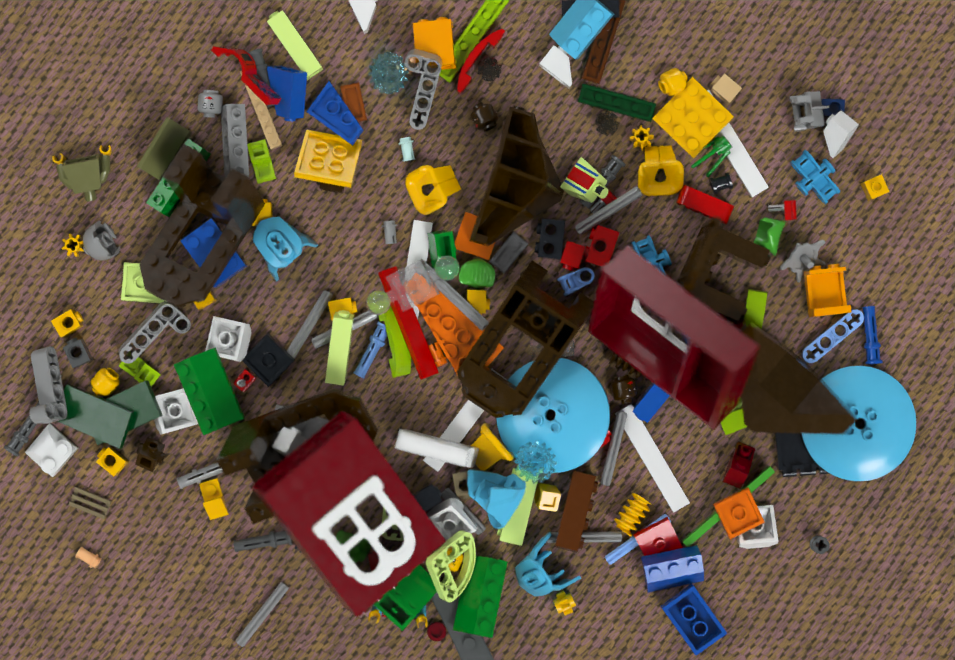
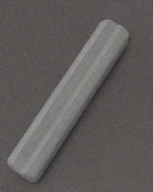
M446 488L442 492V497L445 500L449 498L460 500L450 488ZM463 503V511L477 527L475 533L480 535L486 527Z

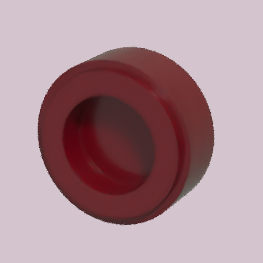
M441 622L431 623L427 629L428 637L433 641L444 639L446 636L445 625Z

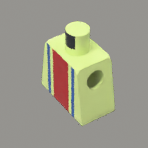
M580 157L560 186L570 196L590 203L594 202L597 196L603 199L608 194V189L604 187L607 180L582 157Z

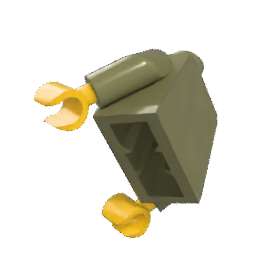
M110 145L107 152H103V146H100L99 149L103 156L95 154L66 160V157L60 153V161H57L56 156H53V162L58 164L56 168L59 180L68 189H72L75 194L84 192L86 201L96 200L95 190L101 189L110 172L109 155L112 153Z

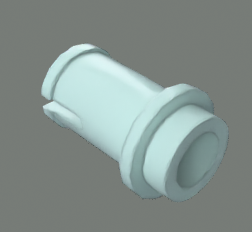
M411 137L401 138L400 143H398L401 145L403 162L415 160L412 146L414 141L411 140Z

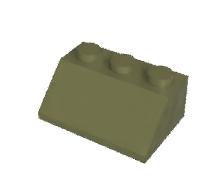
M166 117L137 167L161 181L182 145L185 144L187 139L192 140L190 136L192 133Z

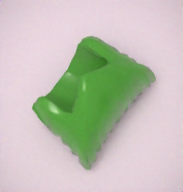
M768 217L760 219L753 243L769 249V253L776 256L781 232L786 221Z
M477 258L464 263L460 268L458 277L461 284L474 289L492 287L495 282V270L488 262Z
M339 530L336 540L339 544L343 545L355 534ZM363 538L348 551V556L354 563L358 561L363 562L371 549V544L366 538Z

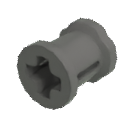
M818 535L810 540V547L814 552L824 554L829 550L830 545L826 538ZM821 540V542L824 543V546L820 547L818 550V547L815 546V544L819 543Z

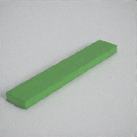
M767 466L742 489L748 487L752 493L772 476L775 471L771 466ZM715 511L681 540L685 546L689 547L720 520L717 512Z

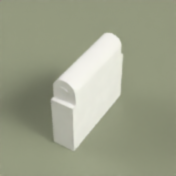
M399 429L395 448L398 450L469 468L475 466L479 448L407 429Z

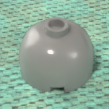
M98 221L86 229L83 235V250L92 258L105 261L119 254L120 246L116 247L112 239L116 238L110 226L106 223L102 225L100 224L101 221Z

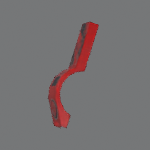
M213 46L211 51L217 57L223 54L229 57L233 54L239 60L242 67L241 81L266 105H278L281 98L257 75L255 61L248 52L226 46Z

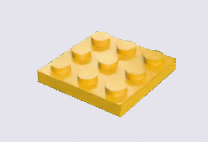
M692 77L686 83V88L676 94L652 119L694 159L734 116Z
M306 130L294 177L351 188L363 140L357 139L352 146L339 135Z

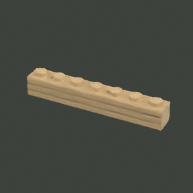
M245 84L270 149L273 150L283 146L267 105Z

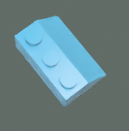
M576 0L549 35L574 59H579L614 13L599 0Z

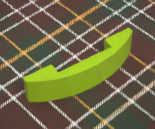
M389 300L376 303L379 321H384L393 357L388 359L392 377L410 374L411 354Z

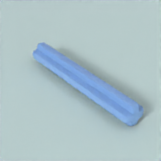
M662 515L650 525L668 517V515ZM631 537L605 556L606 561L609 564H613L637 547L638 543L635 537Z

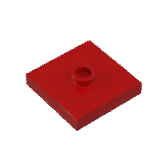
M668 517L633 534L644 556L683 548Z

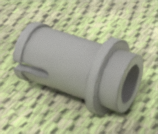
M395 220L383 221L384 225L382 227H384L385 244L397 243L395 229L397 224H395Z

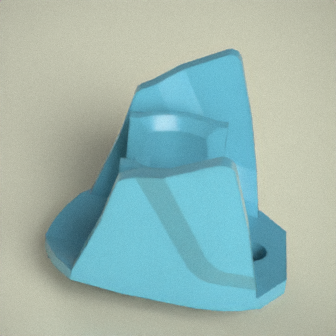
M271 217L260 221L252 239L266 261L268 271L276 282L279 280L278 268L287 267L301 254L303 246L308 245L315 248L318 246L309 235L301 233L280 217Z
M469 469L467 474L468 495L488 513V518L493 528L501 529L505 527L524 496L526 482L516 474L506 477L493 472Z
M550 532L543 536L533 547L532 551L515 567L519 586L533 596H543L552 591L562 590L581 579L580 576H577L573 579H562L552 584L565 571L562 569L557 574L547 575L542 564L544 559L552 554V552L545 550L537 556L538 551L551 537L552 534Z

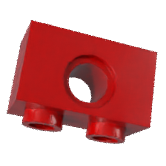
M597 225L596 229L592 228L589 239L592 240L590 247L586 246L583 257L586 258L585 262L600 268L605 263H609L620 232ZM601 241L605 244L603 252H598L595 249L596 242Z

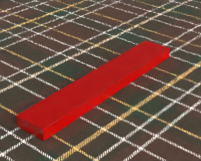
M397 267L380 271L378 273L420 380L438 374L439 371Z

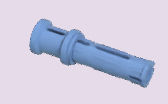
M379 321L377 322L378 326L374 334L369 337L370 343L353 372L361 378H365L380 347L385 345L384 341L387 338L385 324Z

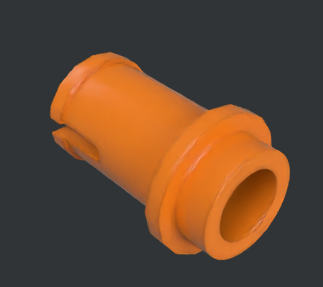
M435 342L433 345L428 346L437 368L445 365L447 357L444 356L439 343Z

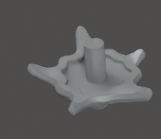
M820 240L813 244L803 243L801 245L796 243L795 249L780 266V270L790 267L793 273L796 272L797 282L800 283L804 272L809 271L815 264L826 265L824 261L817 258L818 251L825 244V240Z

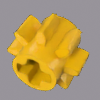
M640 125L638 130L632 129V133L635 135L630 136V141H634L633 148L638 146L643 151L646 145L651 147L649 140L654 139V135H649L650 128L644 129ZM639 135H643V141H640Z
M69 234V239H62L65 242V246L61 249L68 251L67 256H71L74 253L75 257H79L78 252H84L82 248L83 241H80L81 235H77L74 238L72 234ZM72 241L78 243V245L75 246V250L70 248V245H72Z
M562 591L556 594L557 599L553 600L558 613L564 612L565 616L573 613L572 608L576 604L571 593L565 594Z

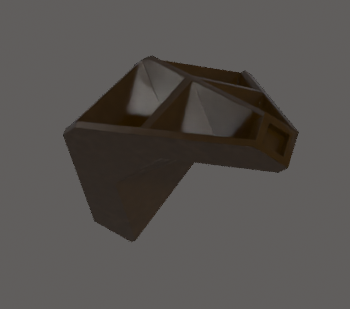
M514 106L508 109L495 161L469 240L471 242L489 246L554 206L562 199L564 190L560 187L562 184L540 138L535 114L524 111L525 109L522 107Z
M752 322L749 326L746 324L742 326L739 331L760 346L741 395L744 425L752 432L844 434L857 421V416L799 356Z

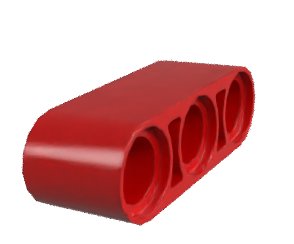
M683 185L676 201L678 205H684L685 208L697 213L701 212L706 217L713 218L716 216L722 219L721 223L723 224L728 223L734 209L733 205L686 185Z

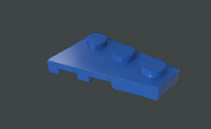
M328 81L306 112L353 146L364 130L331 82Z

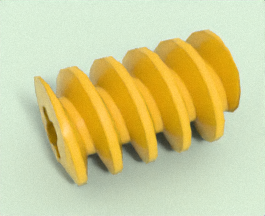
M636 493L631 494L634 500H627L630 506L623 505V509L626 512L618 513L621 519L614 518L617 524L615 526L631 537L630 529L637 530L634 523L641 524L638 517L645 518L646 515L643 510L650 511L647 504L652 505Z

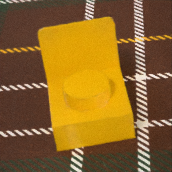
M216 478L200 483L199 486L204 499L203 505L210 520L229 515L219 479Z

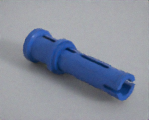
M875 306L863 307L866 334L864 349H866L867 355L865 364H881L883 361L880 359L879 348L881 344L877 338Z

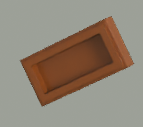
M359 82L340 86L343 101L358 122L366 121L367 117Z

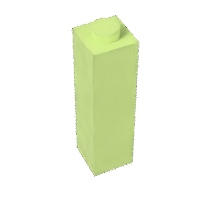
M283 10L271 14L267 21L269 26L299 69L307 72V80L322 71V66Z
M341 310L335 312L333 317L325 383L344 386L346 381L354 314H350L348 311Z

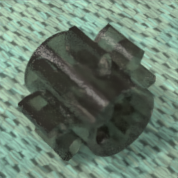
M485 58L483 61H480L477 74H482V79L485 81H494L496 78H499L502 65H497L498 62L495 58Z
M608 111L600 113L595 120V124L598 126L596 131L606 136L616 132L619 123L616 121L618 116Z

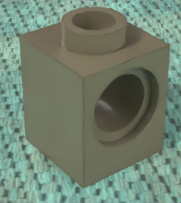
M468 470L452 473L456 497L461 496V499L471 498L468 495V489L461 490L459 488V482L467 480Z

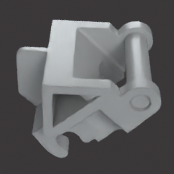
M820 91L805 92L802 95L789 97L795 121L794 132L825 126L823 109H827L829 106H822ZM800 106H804L805 117L801 116Z

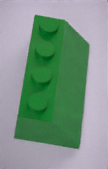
M216 347L174 364L203 436L245 419Z
M476 556L470 581L459 596L453 631L493 638L508 561Z

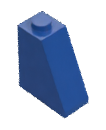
M282 65L267 66L270 87L281 98L278 105H275L276 115L284 117L285 121L291 122L296 121V118H304L307 72Z
M652 382L632 412L635 413L639 420H644L648 423L668 399L669 395Z

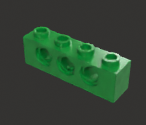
M187 139L185 145L199 151L205 161L208 160L211 153L190 139ZM162 178L146 203L170 218L180 199L166 180Z

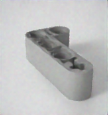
M412 49L406 55L405 66L410 71L420 73L421 78L409 123L412 128L420 130L426 126L442 67V59L436 54ZM416 57L419 62L412 63L409 58ZM435 62L438 67L430 68L428 63ZM430 80L433 85L426 86L423 81ZM425 98L428 100V103L422 104L419 102V99ZM419 111L422 112L420 121L416 120Z
M166 301L161 302L120 346L118 353L122 362L128 364L134 362L167 325H170L178 333L189 331L191 323L187 316ZM166 306L172 308V312L169 315L162 314V309ZM179 319L186 320V325L183 328L176 327ZM151 321H158L159 326L153 330L149 328V323ZM144 335L146 340L144 343L139 344L136 342V337ZM131 343H133L134 346L138 348V350H136L135 348L132 349ZM131 350L132 355L130 357L128 355L125 356L124 351Z
M51 346L35 350L31 353V361L39 405L30 409V418L35 424H48L66 419L67 407L57 353Z

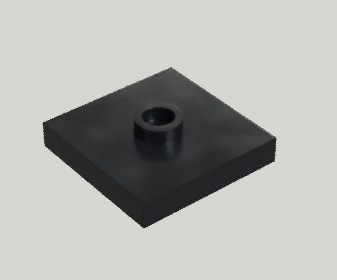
M267 333L242 361L270 387L295 359Z

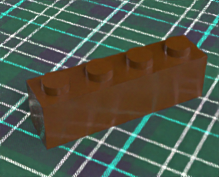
M573 471L555 544L556 548L576 553L578 549L583 548L585 538L581 536L583 530L588 528L589 519L586 516L588 511H592L594 500L590 499L592 492L596 493L598 482L595 481L596 476Z

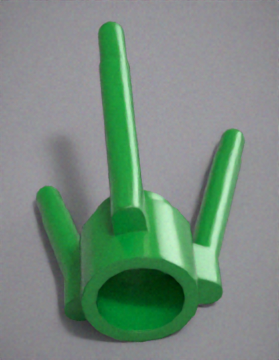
M724 135L722 137L717 136L705 148L713 145L714 149L691 165V168H695L716 152L718 155L722 154L706 174L707 177H710L725 157L731 153L729 150L733 148Z

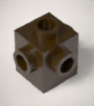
M147 437L144 444L140 443L136 451L138 456L135 465L153 472L157 464H161L166 455V453H163L165 444Z

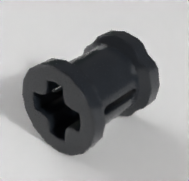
M728 172L724 176L715 179L709 178L714 195L718 194V191L727 188L733 189Z

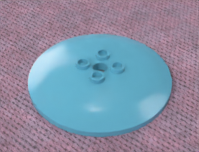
M560 358L523 413L516 416L512 414L496 418L497 427L507 450L513 452L514 458L525 466L546 473L565 472L589 461L602 446L610 423L609 401L602 384L591 371L575 361ZM534 361L519 368L507 381L517 387ZM550 409L556 413V417L552 421L546 417V413Z
M867 366L844 367L824 376L822 380L857 416V419L862 418L865 421V426L862 429H858L854 423L844 434L801 433L805 447L812 459L831 475L850 481H869L890 473L906 458L916 434V413L907 391L891 375Z

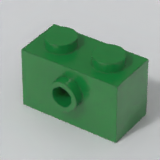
M442 230L427 233L432 268L436 272L458 269L453 231Z

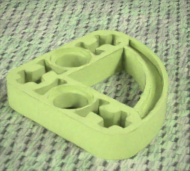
M458 531L426 559V566L440 599L447 602H452L459 597L469 583L474 570L476 548L474 538L469 532ZM452 546L451 554L447 555L448 548ZM464 552L461 571L456 581H454L448 565ZM444 573V580L440 582L439 577Z

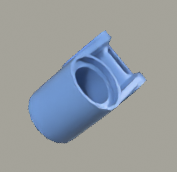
M585 267L557 278V281L561 283L564 290L563 295L567 296L592 283L594 272L590 268ZM583 271L591 273V279L588 282H584L580 278V274ZM566 280H568L571 288L568 287Z

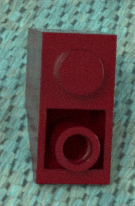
M738 441L722 482L741 489L749 475L756 448Z

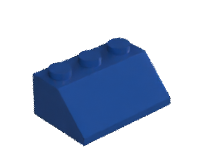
M698 545L641 557L647 592L704 581V568Z

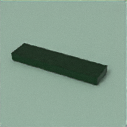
M582 84L578 103L650 123L656 107V103L587 84Z

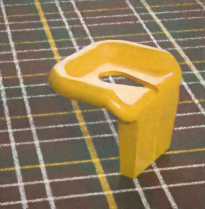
M672 145L645 147V162H642L638 168V188L642 194L646 196L677 194L683 188L684 167L680 161L676 160ZM658 169H664L666 179L663 182L655 180Z
M423 165L407 175L405 180L406 189L419 213L423 215L431 214L446 204L448 196L461 190L451 165L437 168ZM433 184L434 189L428 196L424 195L422 192L423 185Z
M483 423L480 429L481 436L471 445L479 448L475 464L481 471H485L500 459L512 461L514 458V453L509 452L491 432L489 424Z

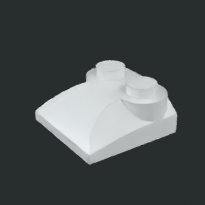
M213 316L205 351L216 347L219 357L241 362L247 354L250 342V325Z
M184 388L155 396L163 416L154 420L160 435L198 424Z
M49 423L25 453L45 473L54 477L78 450V447Z
M449 498L427 513V516L446 541L460 530L469 533L477 531V527L463 511V503L456 498Z
M773 505L757 506L765 523L739 535L737 538L739 547L750 549L770 547L778 544Z

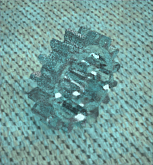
M384 52V54H378V59L373 58L374 65H369L372 72L368 73V75L373 77L370 83H375L374 89H380V93L393 94V92H399V88L405 87L402 82L408 81L405 74H408L409 71L404 69L406 66L405 63H402L403 57H397V53Z
M535 441L533 445L531 442H528L526 446L520 447V451L515 454L519 457L514 460V463L519 465L515 470L521 471L520 477L526 476V482L532 479L533 484L538 480L540 483H543L545 479L548 480L551 474L555 472L553 466L557 462L552 461V459L556 455L549 453L552 450L551 447L545 449V443L539 446L538 441Z

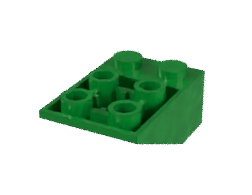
M419 564L409 576L401 579L394 589L386 592L380 601L374 603V606L403 631L435 595L437 590L430 574Z

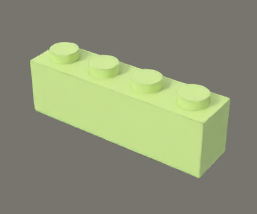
M517 465V469L513 468L511 474H516L526 482L525 493L514 514L505 527L498 529L497 535L500 536L499 541L522 546L540 471Z

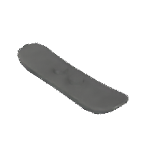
M436 592L432 597V601L452 638L460 659L494 660L482 636L453 631L459 597L452 602H447L440 599Z

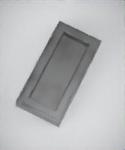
M513 232L489 262L505 273L528 243Z

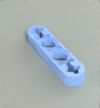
M851 310L854 315H859V322H852L850 324L851 329L843 320L846 319V322L850 321L852 313H846L802 350V359L807 363L818 361L863 323V313L860 310ZM837 325H842L845 328V333L842 336H838L835 333ZM823 337L830 339V346L827 348H823L820 345V340ZM816 343L817 347L823 352L820 354V352L817 351L813 355L815 357L814 359H807L806 356L808 355V353L806 351H813L814 349H816V347L813 346Z

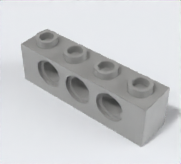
M226 104L222 106L221 112L224 176L226 177L232 168L249 177L245 104Z

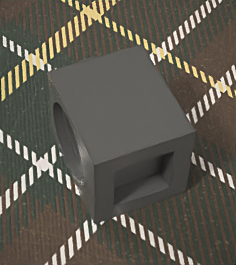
M76 337L67 341V346L63 347L72 368H77L93 361L84 339L78 340ZM75 347H80L82 350V354L78 358L73 354Z

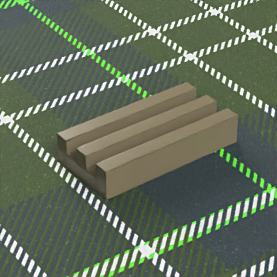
M75 487L68 505L105 519L112 501ZM78 492L106 503V506L104 507L77 496ZM75 500L103 510V514L77 504Z

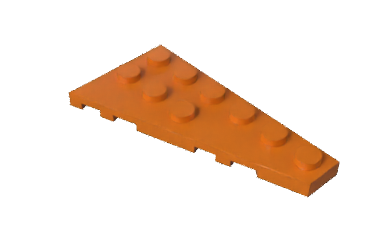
M417 272L405 287L457 374V370L484 330H480L431 282ZM498 344V346L486 362V367H488L491 364V362L498 356V354L504 349V346L502 344Z

